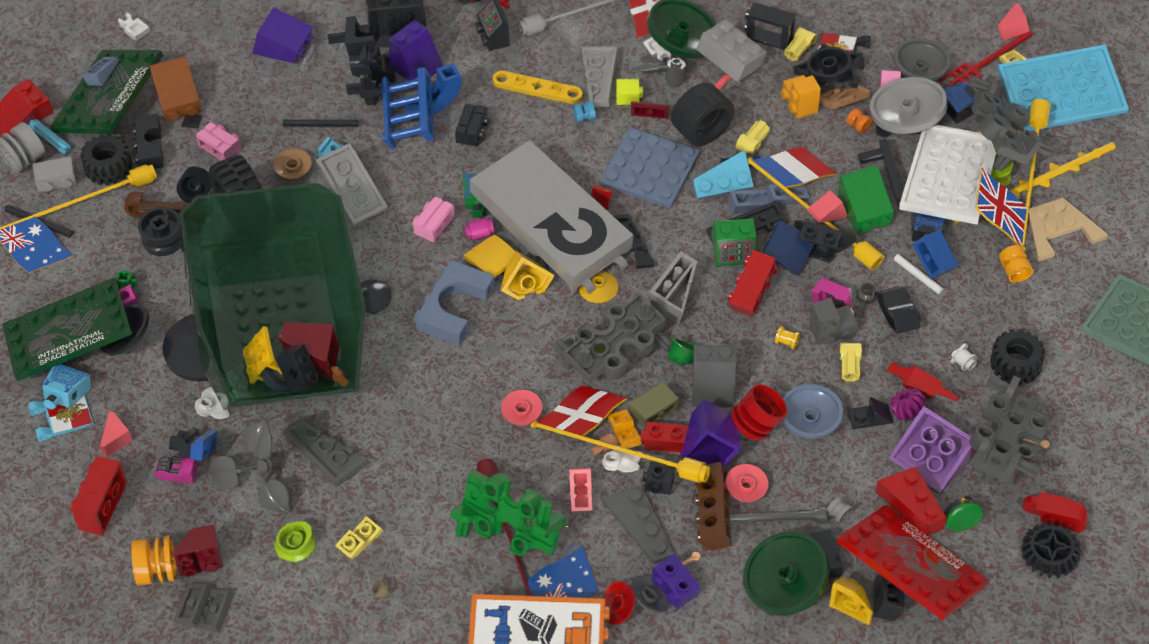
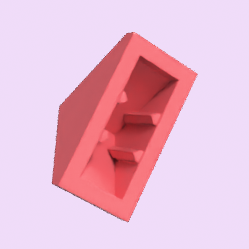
M1015 3L998 24L1000 36L1003 40L1030 32L1026 16L1019 3Z
M828 191L807 210L819 223L847 218L843 202L832 191Z
M109 411L100 444L103 457L110 456L132 442L129 430L113 411Z
M591 468L569 469L571 512L593 511Z

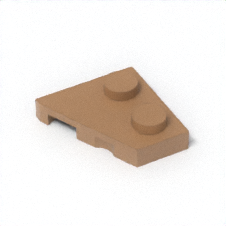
M858 85L857 89L833 88L820 95L819 104L833 110L869 98L870 90Z

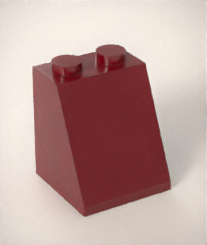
M284 322L283 330L279 332V341L282 342L283 348L305 344L318 375L334 381L331 367L337 366L340 343L333 324Z

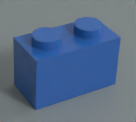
M940 230L923 236L912 244L930 279L943 275L959 265Z

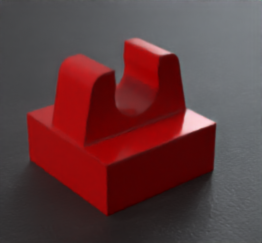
M594 185L591 197L604 209L608 210L613 190Z

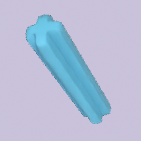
M37 119L30 121L29 127L63 155L70 153L71 146Z

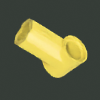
M799 27L793 41L784 50V55L792 61H798L807 49H811L812 44L815 45L817 34Z
M762 120L756 121L746 134H741L736 143V149L740 151L745 150L746 154L754 157L755 155L753 154L755 151H759L761 142L769 134L770 127Z
M840 342L842 379L853 382L859 380L862 344Z

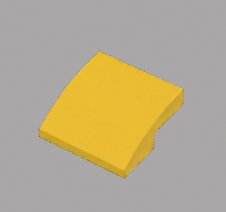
M493 234L464 254V258L478 270L492 274L495 278L506 270L515 251L506 242Z

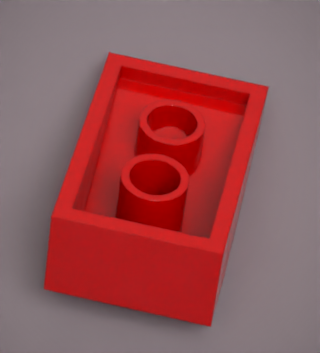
M29 78L14 86L0 101L1 137L4 133L11 135V129L21 122L29 126L31 120L37 119L41 121L53 114L50 100Z

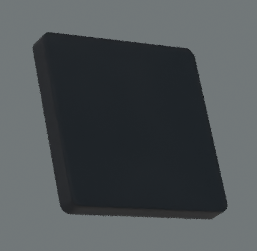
M185 115L182 127L198 129L202 115Z

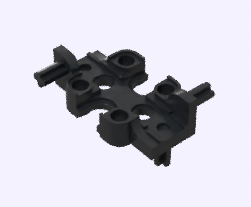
M356 16L346 17L345 32L328 34V43H345L352 75L356 78L360 77V83L346 85L347 94L359 93L360 97L365 99L367 106L376 105L378 96H381V86L379 84L383 83L382 78L386 77L389 82H395L396 76L390 67V56H386V54L381 55L380 48L375 47L372 25H359Z

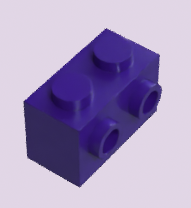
M675 554L653 568L651 574L652 582L657 588H661L665 593L666 600L669 604L674 605L677 610L699 595L701 586Z

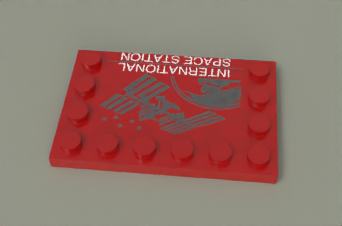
M883 505L841 534L837 540L838 544L942 621L982 591L990 581L979 571L974 570L886 505Z

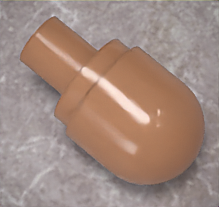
M611 433L598 439V441L618 446L619 442L617 436ZM600 445L591 448L594 456L602 451L605 454L614 450Z

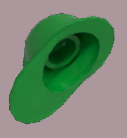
M670 336L672 344L669 349L668 359L681 366L692 364L694 345L698 344Z

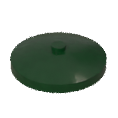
M660 0L655 3L647 16V27L652 38L662 48L674 55L684 58H700L704 56L696 49L702 34L716 25L710 15L696 4L686 0Z
M792 531L772 535L758 544L746 561L743 572L745 591L752 602L768 614L788 616L802 612L820 598L827 586L830 575L828 557L820 544L804 533Z

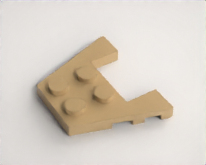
M1064 198L1029 209L1028 219L1038 262L1055 256V251L1047 240L1082 229L1091 244L1105 240L1108 237L1104 230Z

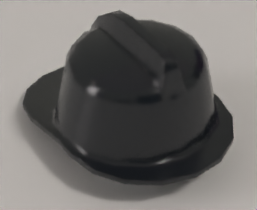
M199 166L188 167L176 187L179 197L188 203L202 202L212 188L209 172Z

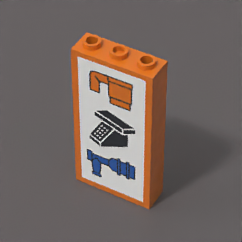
M472 594L468 644H604V641H608L609 628L604 627L605 620H609L610 607H605V599Z

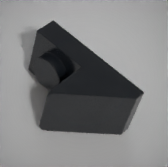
M870 397L868 406L848 409L852 430L893 423L889 406L873 397Z

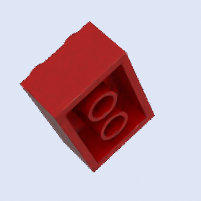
M96 456L94 462L89 465L87 476L80 483L79 493L76 499L72 500L70 506L80 531L103 536L127 485L120 461Z

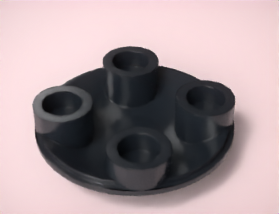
M379 280L363 281L352 292L354 306L370 314H377L380 310L384 309L392 297L389 286Z

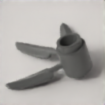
M672 53L671 60L667 62V66L660 59L643 56L640 59L650 64L636 66L630 71V73L664 69L666 70L665 80L667 84L671 87H679L684 81L685 63L681 60L680 56Z

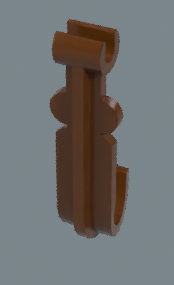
M130 192L124 201L125 212L135 218H141L150 209L167 207L176 211L180 219L183 217L191 218L194 222H204L207 209H204L205 204L201 202L195 203L194 206H184V203L181 201H177L173 205L170 202L141 201L143 192Z

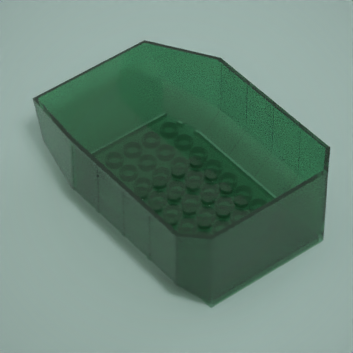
M319 183L196 196L179 213L181 252L185 267L199 362L223 410L359 393L366 306L341 195ZM284 322L333 324L340 343L337 367H340L344 372L348 384L341 386L340 383L330 381L320 375L321 381L309 391L279 393L269 388L264 381L259 379L254 384H251L247 374L243 349L263 326L268 329L273 355L275 356L283 349V344L279 341V332L283 330ZM273 370L279 379L285 380L279 371Z

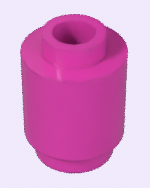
M491 218L468 221L467 226L464 227L466 237H470L471 241L490 237V234H494Z

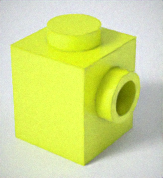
M617 79V105H631V101L639 102V98H643V87H639V79Z

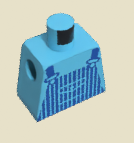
M61 364L52 367L43 383V393L46 399L44 401L45 406L49 409H54L57 405L67 408L72 407L91 389L90 374Z

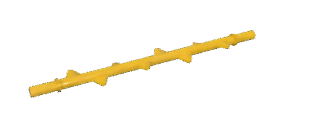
M1111 142L1098 149L1095 148L1089 153L1079 152L1077 159L1062 166L1050 163V171L1034 178L1032 188L1037 185L1049 188L1050 179L1069 170L1080 171V165L1095 158H1100L1101 155L1116 148L1115 144ZM1019 180V186L1009 191L1020 199V193L1028 190L1029 181Z

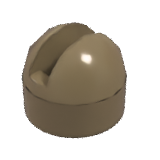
M377 579L372 586L371 593L376 597L385 598L390 593V585L382 579Z

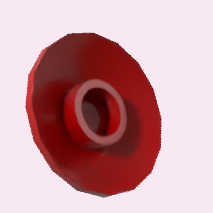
M617 581L605 590L602 599H605V607H610L609 620L606 621L612 625L624 623L634 609L635 596L632 587L626 582Z

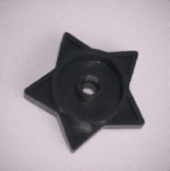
M823 43L819 50L812 53L807 61L793 66V70L798 76L804 75L809 77L813 75L821 88L820 95L833 88L857 89L858 82L854 71L862 62L863 53L847 52L842 48L830 47Z

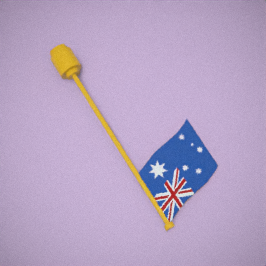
M152 164L140 166L129 170L128 180L0 227V243L8 250L16 263L28 273L73 257L74 255L61 245L51 230L37 217L128 183L130 186H135L136 189L153 183V180L157 179L156 172Z

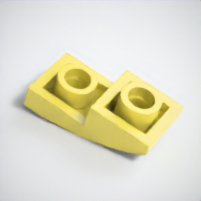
M366 516L353 531L349 529L335 546L352 560L372 543L383 530Z

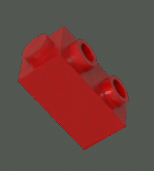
M646 422V429L641 430L640 439L641 442H644V450L682 453L688 425Z

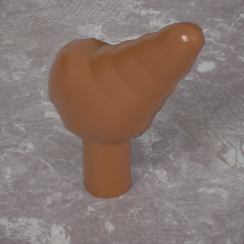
M332 366L333 380L336 383H340L341 386H346L348 380L345 378L344 372L340 367Z

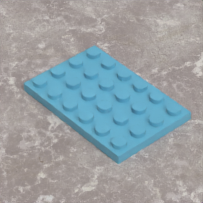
M1106 45L998 64L997 70L1010 105L1012 103L1018 104L1025 108L1030 115L1031 102L1033 100L1045 99L1050 102L1048 126L1045 128L1123 114L1129 110ZM1028 121V123L1024 126V130H1028V131H1035V130H1036V129H1034L1033 127H1031V126L1029 125V121Z

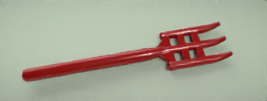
M1032 31L1020 35L979 61L976 65H969L967 62L962 63L945 74L940 82L951 76L955 77V79L948 86L958 82H969L964 78L969 80L970 74L982 78V74L978 73L979 69L984 68L1000 56L1033 36Z

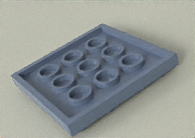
M630 127L599 183L601 186L671 209L700 155V150Z

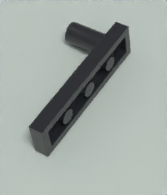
M882 139L879 140L878 149L858 153L860 165L883 160L898 210H900L899 206L903 195L902 186L887 140Z

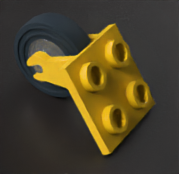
M263 326L243 349L249 381L251 384H254L259 379L264 381L272 390L286 393L290 390L274 358L268 329Z

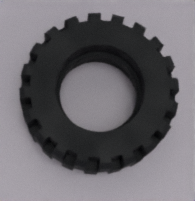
M235 154L211 165L209 177L213 191L225 217L234 230L238 233H245L267 223L270 218L268 202L261 184L250 164L247 163V160L242 155Z

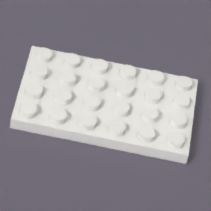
M933 125L923 130L899 209L978 225L980 213L975 208L980 170L983 167L991 175L997 155L992 141L986 139L978 132L940 125Z

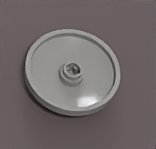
M907 77L891 81L877 90L870 102L873 121L880 128L899 134L916 133L926 130L938 123L947 110V97L944 89L938 83L921 77Z

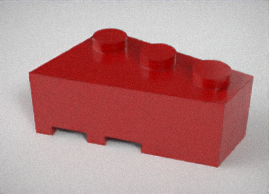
M755 250L752 251L751 256L748 255L744 262L745 269L743 273H739L736 279L737 286L734 291L730 292L728 297L730 309L751 317L754 316L759 307L765 289H769L771 285L769 281L772 274L776 275L778 272L774 257Z
M916 466L877 481L875 493L887 501L890 507L897 510L905 520L928 536L944 530L946 516Z

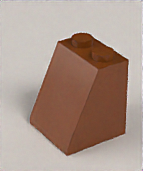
M186 56L149 66L165 121H175L185 117V115L194 116L202 112Z

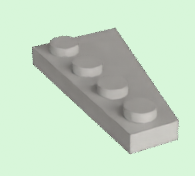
M581 47L589 101L593 102L594 107H609L618 47Z

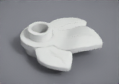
M209 387L202 392L201 398L196 400L195 410L198 415L203 417L212 416L215 419H225L230 417L226 408L234 402L235 398L226 392L219 393L217 387Z
M612 450L604 455L602 465L610 471L634 472L640 468L638 463L641 457Z

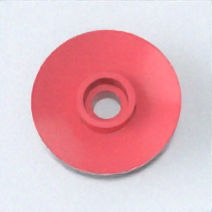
M513 391L503 399L501 413L505 420L511 424L519 426L528 425L540 417L542 402L531 391Z
M741 464L732 468L727 474L726 487L735 499L742 502H755L766 494L768 479L760 468L750 464ZM743 485H749L750 488H745Z

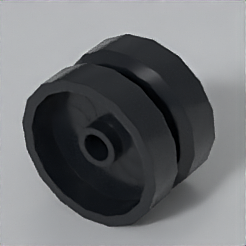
M156 207L150 209L138 221V231L144 249L151 255L168 256L174 254L181 249L185 242V233L180 216L171 208Z

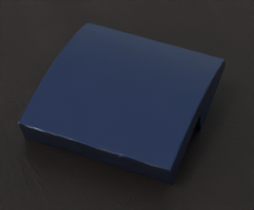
M778 221L762 253L774 257L777 265L783 266L792 274L799 275L814 244L798 240L800 230L785 222Z

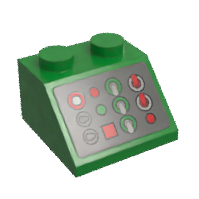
M754 219L714 221L710 231L716 267L744 265L746 257L748 255L751 256L753 250L756 251Z

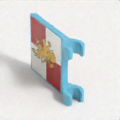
M85 394L69 408L57 405L54 409H49L45 406L44 402L38 401L30 402L28 405L31 416L44 411L47 415L50 428L40 427L36 429L39 442L50 439L53 436L93 425Z

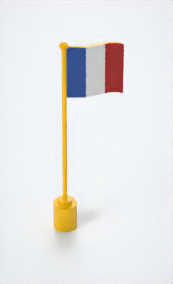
M804 147L789 149L770 157L754 160L753 158L747 159L748 165L754 166L807 210L810 206L787 188L805 185L824 177L837 175L835 171ZM829 221L824 222L830 228L839 230ZM867 241L852 244L854 246L853 256L871 271H874L882 264L885 256Z

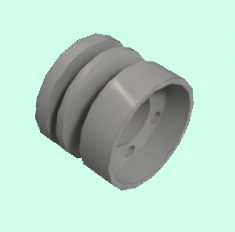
M24 122L13 127L11 135L4 133L2 138L0 137V157L16 173L22 171L23 167L29 166L28 159L35 162L45 155V149L40 139Z

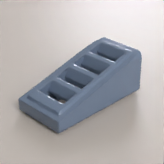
M103 57L89 68L82 77L87 85L103 86L120 59L118 57Z

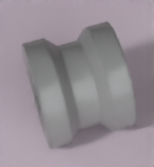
M837 497L829 505L826 512L829 516H834L837 523L842 524L852 514L853 507L846 505L841 497Z

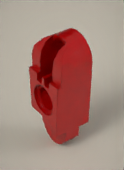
M1040 492L1039 497L1034 495L1026 496L1022 503L1024 511L1041 516L1040 522L1047 524L1053 522L1057 527L1062 524L1064 529L1070 528L1074 532H1082L1086 529L1088 522L1087 510L1083 504L1071 501V498Z

